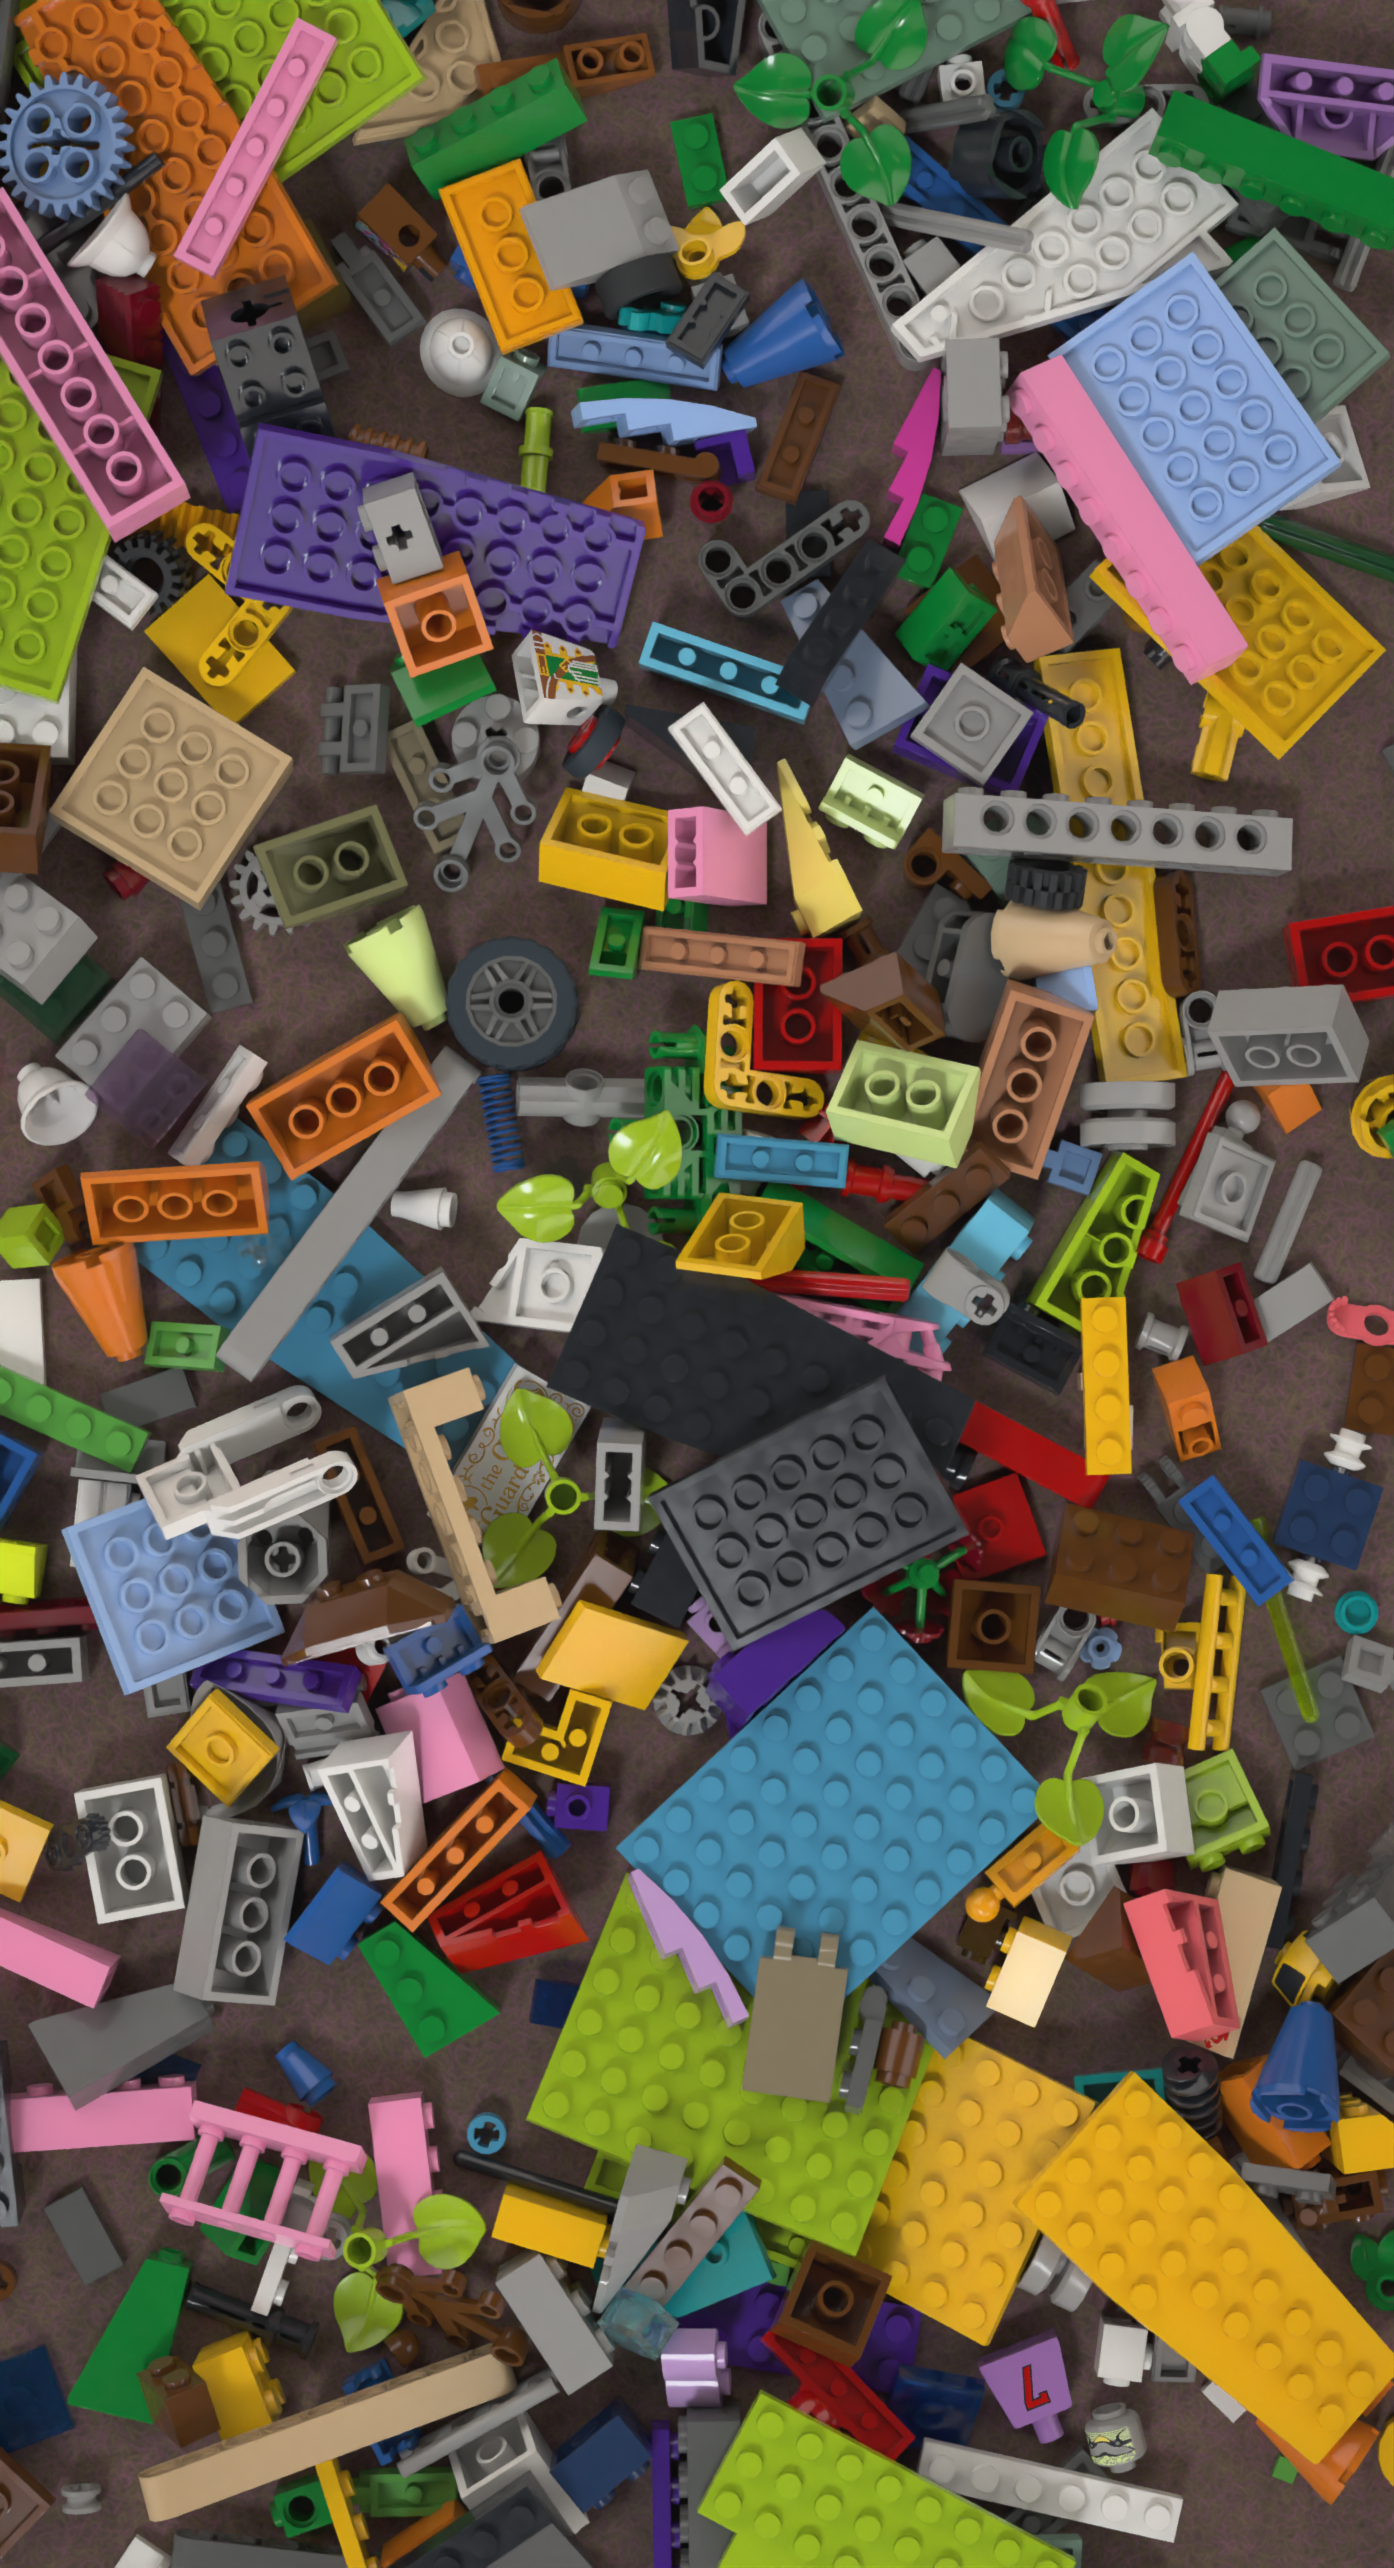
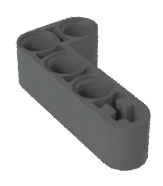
M846 500L837 504L748 568L735 549L723 540H712L706 543L698 555V564L703 576L727 611L739 619H748L767 608L807 580L809 576L861 542L867 536L870 529V515L862 503L855 500ZM847 512L851 517L859 514L861 516L858 520L859 530L853 532L851 528H845L837 534L838 540L842 543L835 546L831 533L823 526L829 523L832 531H835L843 524L842 515ZM812 536L821 537L827 544L825 554L819 558L807 557L802 550V545L807 538ZM715 551L726 552L731 558L729 567L721 573L712 572L706 566L708 556ZM782 561L790 566L791 575L786 582L776 584L767 578L766 572L772 563ZM739 587L751 588L756 595L754 603L746 609H739L731 603V595Z

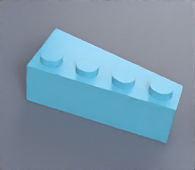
M996 1188L986 1197L983 1206L977 1213L971 1216L954 1239L955 1241L947 1248L954 1249L965 1255L980 1269L1001 1282L1006 1274L1000 1268L1010 1256L1017 1261L1033 1240L1027 1235L1036 1218ZM934 1264V1265L931 1267V1269L928 1271V1273H927L928 1275H929V1273L931 1272V1270L933 1269V1267L935 1266V1264ZM926 1276L912 1291L908 1301L901 1305L896 1314L939 1323L940 1329L933 1330L943 1354L952 1342L946 1337L956 1324L964 1328L970 1319L953 1307L931 1296L922 1287L923 1282L927 1278ZM920 1331L912 1332L909 1349L923 1353V1341Z

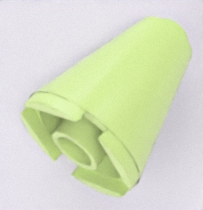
M419 904L405 908L376 923L377 926L370 929L366 934L362 931L343 945L349 957L399 1012L402 1011L412 1027L422 1025L424 1031L447 1019L444 1013L447 1011V991L425 914Z

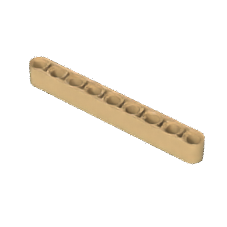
M493 2343L486 2344L152 2466L138 2475L150 2521L157 2522L175 2518L506 2395L518 2387L513 2366L506 2365L495 2359L491 2354Z

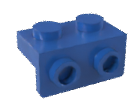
M456 1604L447 1622L410 1631L382 1648L407 1695H419L422 1693L424 1698L430 1697L446 1688L448 1684L445 1679L458 1671L464 1676L483 1666L485 1661L482 1657L493 1651L489 1642L482 1643L462 1604Z

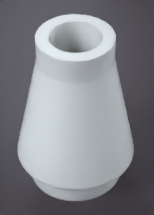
M445 1187L414 1191H394L391 1200V1215L440 1231L443 1227L452 1228L457 1215V1194L447 1192Z

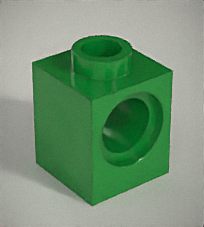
M317 2472L276 2487L273 2495L274 2501L269 2503L276 2527L283 2526L287 2538L333 2523ZM297 2496H306L312 2500L315 2509L309 2513H300L294 2509L292 2499Z

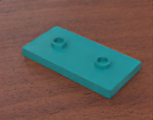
M741 2211L660 2312L624 2289V2283L606 2306V2311L618 2341L621 2342L772 2280L777 2275L752 2215ZM597 2257L594 2268H590L597 2288L604 2266V2258Z

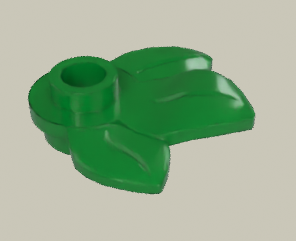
M1394 2228L1381 2239L1379 2244L1364 2235L1356 2234L1350 2247L1352 2271L1365 2282V2295L1373 2307L1386 2312L1394 2311V2294L1392 2297H1387L1381 2292L1380 2288L1384 2280H1388L1394 2285Z

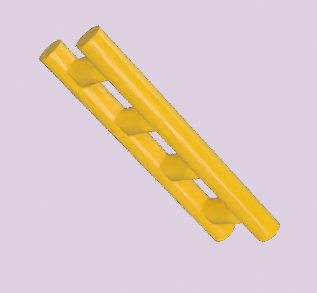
M1206 1573L1188 1749L1205 1751L1206 1737H1213V1750L1228 1751L1230 1748L1246 1590L1238 1579L1230 1575L1229 1589L1222 1588L1223 1575ZM1220 1606H1227L1224 1632H1217ZM1215 1649L1222 1650L1220 1676H1213ZM1211 1693H1218L1215 1719H1208Z

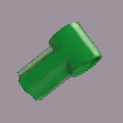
M200 2135L195 2140H189L171 2152L163 2153L155 2159L148 2179L150 2187L155 2194L161 2196L162 2193L177 2196L182 2192L201 2138ZM224 2137L222 2142L217 2143L207 2175L237 2158L227 2137ZM172 2164L180 2170L181 2180L176 2184L167 2185L159 2179L158 2169L163 2165Z

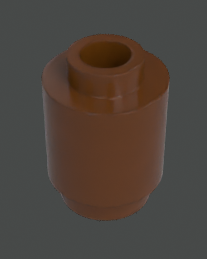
M892 2021L891 2028L882 2027L873 2070L877 2071L875 2082L896 2088L910 2089L911 2079L915 2080L917 2077L925 2037L917 2034L918 2026Z

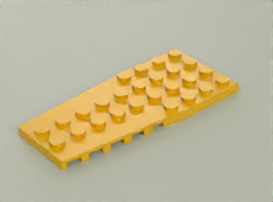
M1129 2071L1012 2202L1106 2296L1163 2340L1172 2350L1196 2367L1211 2382L1229 2394L1238 2404L1257 2417L1271 2431L1290 2444L1313 2464H1318L1394 2377V2353L1230 2164L1133 2071Z

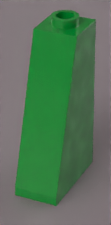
M160 2247L159 2252H150L70 2392L67 2401L68 2405L149 2424L154 2423L151 2419L137 2373L147 2369L152 2361L160 2357L172 2356L194 2262L184 2258L185 2252L170 2247Z

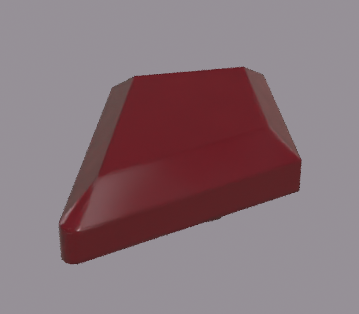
M1172 1858L1161 1861L1132 1863L1128 1867V1876L1131 1879L1129 1890L1138 1898L1163 1889L1175 1891Z

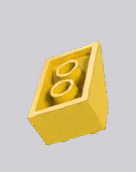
M719 1192L678 1256L676 1269L760 1280L792 1271L805 1249L803 1203Z

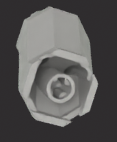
M267 1470L263 1476H266L277 1470ZM332 1500L239 1539L237 1544L239 1580L258 1595L257 1597L266 1605L304 1603L329 1575L331 1529L333 1528Z

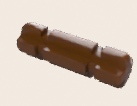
M180 1761L166 1765L165 1770L168 1783L172 1782L173 1789H169L175 1824L180 1823L181 1830H177L179 1845L184 1848L197 1846L201 1830L197 1820L201 1819L195 1784L190 1785L189 1780L193 1778V1773Z

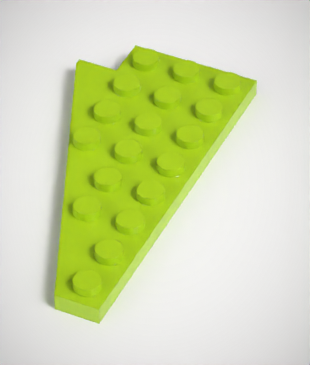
M761 2389L697 2507V2513L734 2532L717 2564V2568H1074L1077 2563L1075 2557Z

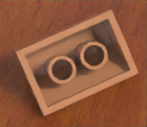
M1018 496L1013 499L994 541L996 561L992 563V569L1001 593H998L996 598L1005 618V624L1001 626L1003 639L1010 650L1016 649L1025 662L1029 663L1073 644L1074 638L1060 549L1024 498Z

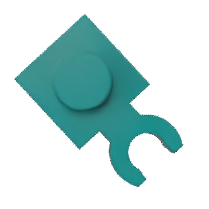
M661 301L660 308L644 307V309L623 306L619 311L618 324L627 325V329L634 331L653 330L663 334H671L685 314L687 305L672 301Z

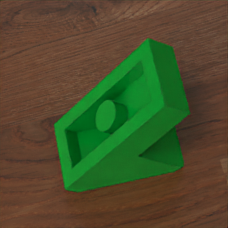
M601 907L589 966V975L637 979L638 953L642 927L644 926V911Z

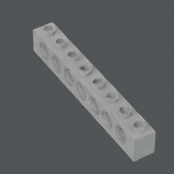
M978 787L958 788V793H954L943 802L942 853L1278 877L1292 870L1293 818H1280L1276 810L1261 809L1252 811V815L1237 814V808L1217 806L1210 808V812L1195 811V805L1188 803L1169 804V809L1153 808V802L1148 800L1127 801V806L1111 805V798L1087 797L1085 798V803L1069 802V795L1057 793L1044 794L1043 799L1027 798V792L1018 790L1001 791L1000 796L984 795V789ZM985 811L993 813L998 818L999 829L997 832H993L985 826L983 820ZM1027 815H1033L1040 821V835L1033 834L1027 828ZM1070 818H1075L1082 824L1084 831L1082 838H1077L1070 832ZM1112 821L1119 822L1124 827V841H1119L1113 836L1111 832ZM1155 824L1165 829L1167 833L1166 844H1161L1155 839L1153 834ZM1197 827L1203 829L1208 835L1209 843L1207 848L1201 846L1195 838ZM1239 830L1246 833L1249 837V850H1244L1238 844L1237 833Z

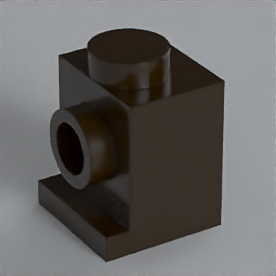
M1000 1903L999 1913L993 1920L988 1922H977L966 1913L955 1939L956 1945L963 1948L960 1954L972 1961L985 1965L993 1949L1000 1952L1009 1927L1003 1924L1006 1918L1015 1921L1018 1914L1016 1909Z

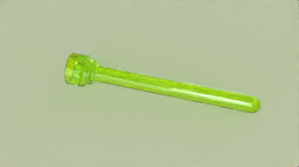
M1266 1516L1250 1520L1263 1539L1269 1543L1267 1534L1271 1532ZM1279 1591L1266 1601V1606L1302 1718L1307 1723H1314L1319 1718V1710L1281 1592Z

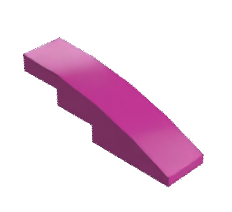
M934 367L896 437L891 452L905 460L888 490L887 499L900 505L884 536L882 545L897 553L917 509L933 453L939 418L941 371Z

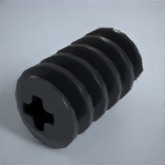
M1182 2045L1173 2048L1164 2056L1161 2063L1166 2103L1205 2141H1208L1220 2132L1224 2123L1217 2061L1212 2053L1202 2047Z

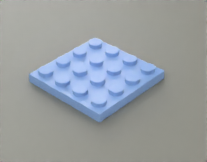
M144 1498L61 1530L124 1696L285 1633L276 1606L266 1605L257 1597L258 1595L239 1580L237 1551L239 1539L214 1536L211 1534L206 1523L187 1533L166 1540Z

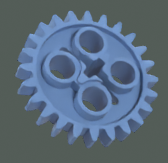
M62 72L59 82L54 77L45 75L44 89L34 82L29 83L32 96L27 98L17 93L15 96L21 107L18 111L11 108H6L5 110L12 119L10 125H0V130L7 134V140L0 141V150L6 152L7 155L0 159V167L10 171L3 177L2 181L11 187H15L11 195L20 201L25 200L24 206L34 212L39 210V214L51 219L55 214L57 217L68 221L71 211L74 215L85 218V205L100 211L99 197L101 195L111 200L115 198L110 189L111 184L115 183L124 186L126 183L118 172L120 169L132 168V164L123 159V155L135 150L134 145L124 140V137L134 132V128L121 122L129 114L128 111L120 106H116L119 98L109 91L105 93L106 87L99 82L94 81L91 83L89 78L81 74L75 80L73 76L66 72ZM50 116V126L44 133H41L42 123ZM88 116H91L89 128L82 133V123ZM71 141L81 147H89L100 144V147L97 150H87L85 148L72 147L69 145ZM43 143L48 146L61 147L60 152L48 146H41L33 149L30 148L32 144ZM89 160L88 171L80 177V167L85 161ZM48 161V171L40 178V168L43 163Z

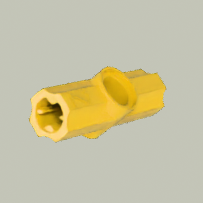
M1207 691L1203 704L1205 710L1203 715L1200 716L1198 725L1201 728V732L1195 748L1190 774L1211 781L1227 782L1238 737H1242L1245 727Z

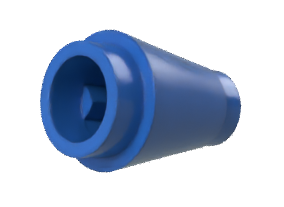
M295 2040L286 2045L275 2056L299 2101L305 2100L310 2107L323 2100L338 2085L332 2078L334 2072L302 2046H299Z

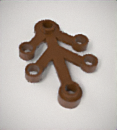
M392 2263L390 2266H381L375 2276L377 2281L375 2289L377 2293L388 2301L402 2304L408 2312L407 2318L415 2325L430 2327L435 2317L446 2333L445 2339L450 2344L459 2348L469 2347L476 2332L494 2342L491 2354L495 2359L509 2366L523 2365L530 2348L527 2342L529 2339L527 2333L513 2326H507L502 2331L473 2315H483L491 2319L500 2318L506 2305V2300L499 2293L485 2290L481 2293L479 2299L461 2298L468 2279L462 2273L452 2269L444 2270L441 2278L414 2276L411 2269L398 2263ZM434 2293H444L447 2296L436 2295Z

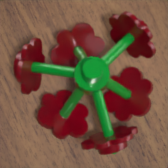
M971 1530L969 1535L948 1544L951 1552L935 1562L929 1560L931 1557L930 1553L902 1567L906 1570V1578L899 1581L897 1574L892 1572L862 1587V1595L866 1601L871 1603V1608L874 1606L880 1614L885 1613L889 1617H895L901 1613L902 1606L900 1602L905 1599V1588L912 1586L918 1589L916 1620L904 1619L901 1623L894 1625V1629L898 1633L906 1634L908 1641L928 1643L934 1638H939L945 1630V1626L936 1624L933 1620L925 1619L926 1605H928L927 1610L932 1616H939L943 1612L946 1616L950 1617L953 1579H962V1577L956 1570H947L941 1575L939 1573L941 1568L956 1559L961 1566H968L973 1572H978L982 1568L980 1560L983 1558L982 1545Z

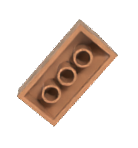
M1007 980L978 1064L981 1075L973 1130L964 1153L981 1141L1011 1172L1038 1180L1095 1017L1093 1013L1049 991L1014 980Z

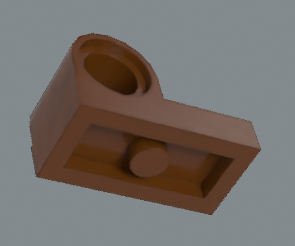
M930 827L908 851L903 861V877L910 886L916 889L924 890L931 888L947 874L952 879L949 887L958 897L966 903L972 898L979 904L993 888L960 855L942 853V838ZM920 856L928 857L935 865V872L930 877H919L912 871L911 862Z

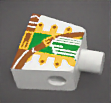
M531 630L511 655L524 723L582 725L601 704L610 706L617 697L618 686L616 681L599 677L595 654L590 649L539 631Z

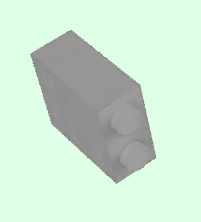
M603 1417L597 1440L594 1529L639 1531L644 1507L647 1430L620 1418Z

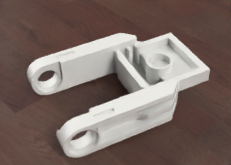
M302 1385L288 1387L188 1430L178 1444L180 1453L176 1459L135 1476L139 1488L166 1540L187 1533L205 1523L214 1536L242 1539L341 1496L355 1485L358 1477L357 1469L347 1452L344 1453L342 1451H330L310 1460L307 1457L243 1486H240L229 1465L313 1428L321 1417V1406L308 1387ZM307 1403V1408L300 1415L287 1416L288 1410L294 1404ZM343 1466L342 1472L336 1478L330 1480L322 1479L324 1473L329 1468Z

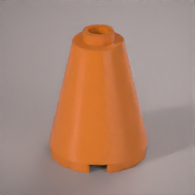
M134 1242L100 1244V1247L85 1251V1248L77 1250L52 1263L51 1269L54 1278L106 1356L117 1357L118 1362H124L140 1356L143 1353L141 1347L148 1343L136 1244Z
M1258 2418L1255 2421L1256 2425L1318 2495L1330 2505L1333 2504L1346 2486L1344 2483L1355 2473L1380 2433L1372 2425L1357 2419L1318 2464H1313L1290 2444L1271 2431Z

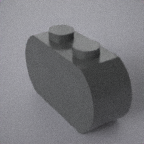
M956 910L947 914L938 924L925 980L939 992L946 1036L941 1037V1039L977 1043L988 1038L1005 985L1009 979L1000 971L1005 970L1001 960L994 959L991 951V929L996 913Z

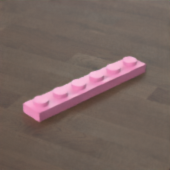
M297 17L174 254L177 260L216 279L338 44L337 38Z

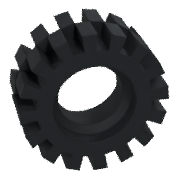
M144 530L139 534L136 533L120 544L113 551L115 554L110 557L140 581L142 580L136 570L139 558H151L161 568L164 576L162 585L157 588L150 587L158 593L159 597L145 615H151L155 611L156 614L162 613L178 602L189 590V587L186 585L192 581L193 577L192 573H186L192 567L191 559L183 561L181 558L187 552L182 545L176 550L173 545L177 539L171 535L164 540V532L159 530L152 534L150 530Z
M1024 858L1010 859L1004 896L1014 903H1024V906L1029 907L1033 905L1039 906L1038 908L1046 909V907L1053 910H1061V908L1066 910L1079 909L1083 906L1087 869H1083L1082 866L1074 865L1071 862L1063 863L1060 861Z

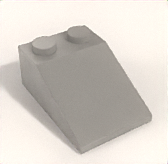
M648 169L613 175L528 204L519 210L550 291L596 283L604 274L630 261L654 254L673 256L680 250Z

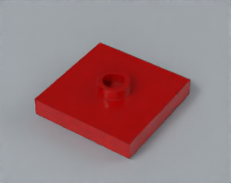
M1017 1472L952 1495L970 1530L980 1540L983 1551V1558L980 1559L982 1568L978 1572L971 1571L968 1566H961L957 1559L955 1560L962 1579L978 1580L1046 1555Z

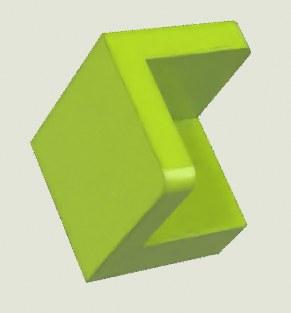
M45 1203L11 1207L6 1210L0 1220V1254L14 1269L50 1265L65 1241L59 1220Z

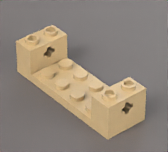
M469 1367L406 1389L387 1399L464 1610L482 1643L489 1642L494 1644L561 1619L557 1609L562 1607L557 1588L553 1583L548 1584L546 1577L527 1580L498 1592L494 1591L493 1586L498 1583L495 1570L488 1559L483 1561L478 1544L482 1543L480 1529L474 1518L468 1519L462 1503L467 1501L465 1488L459 1476H452L447 1460L452 1458L449 1444L443 1434L437 1435L435 1429L438 1426L484 1409L481 1401L485 1400L486 1396L482 1382L478 1375L472 1376Z

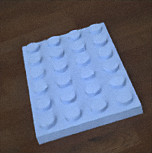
M1191 252L1048 355L1049 359H1052L1062 354L1197 566L1203 564L1342 466L1335 452L1194 252Z

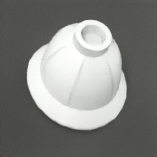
M125 193L94 233L67 264L68 267L90 266L101 273L114 277H127L134 273L143 278L146 276L157 255L150 251V240L145 226L131 210L129 194Z
M466 309L442 311L431 319L421 336L420 356L425 372L438 388L456 397H471L485 391L497 361L502 354L491 325L482 316Z
M38 1063L28 1064L18 1073L17 1079L20 1084L18 1086L17 1101L22 1113L21 1130L29 1141L44 1146L64 1144L77 1138L92 1124L97 1114L98 1098L88 1084L73 1080L61 1070L52 1067H41Z

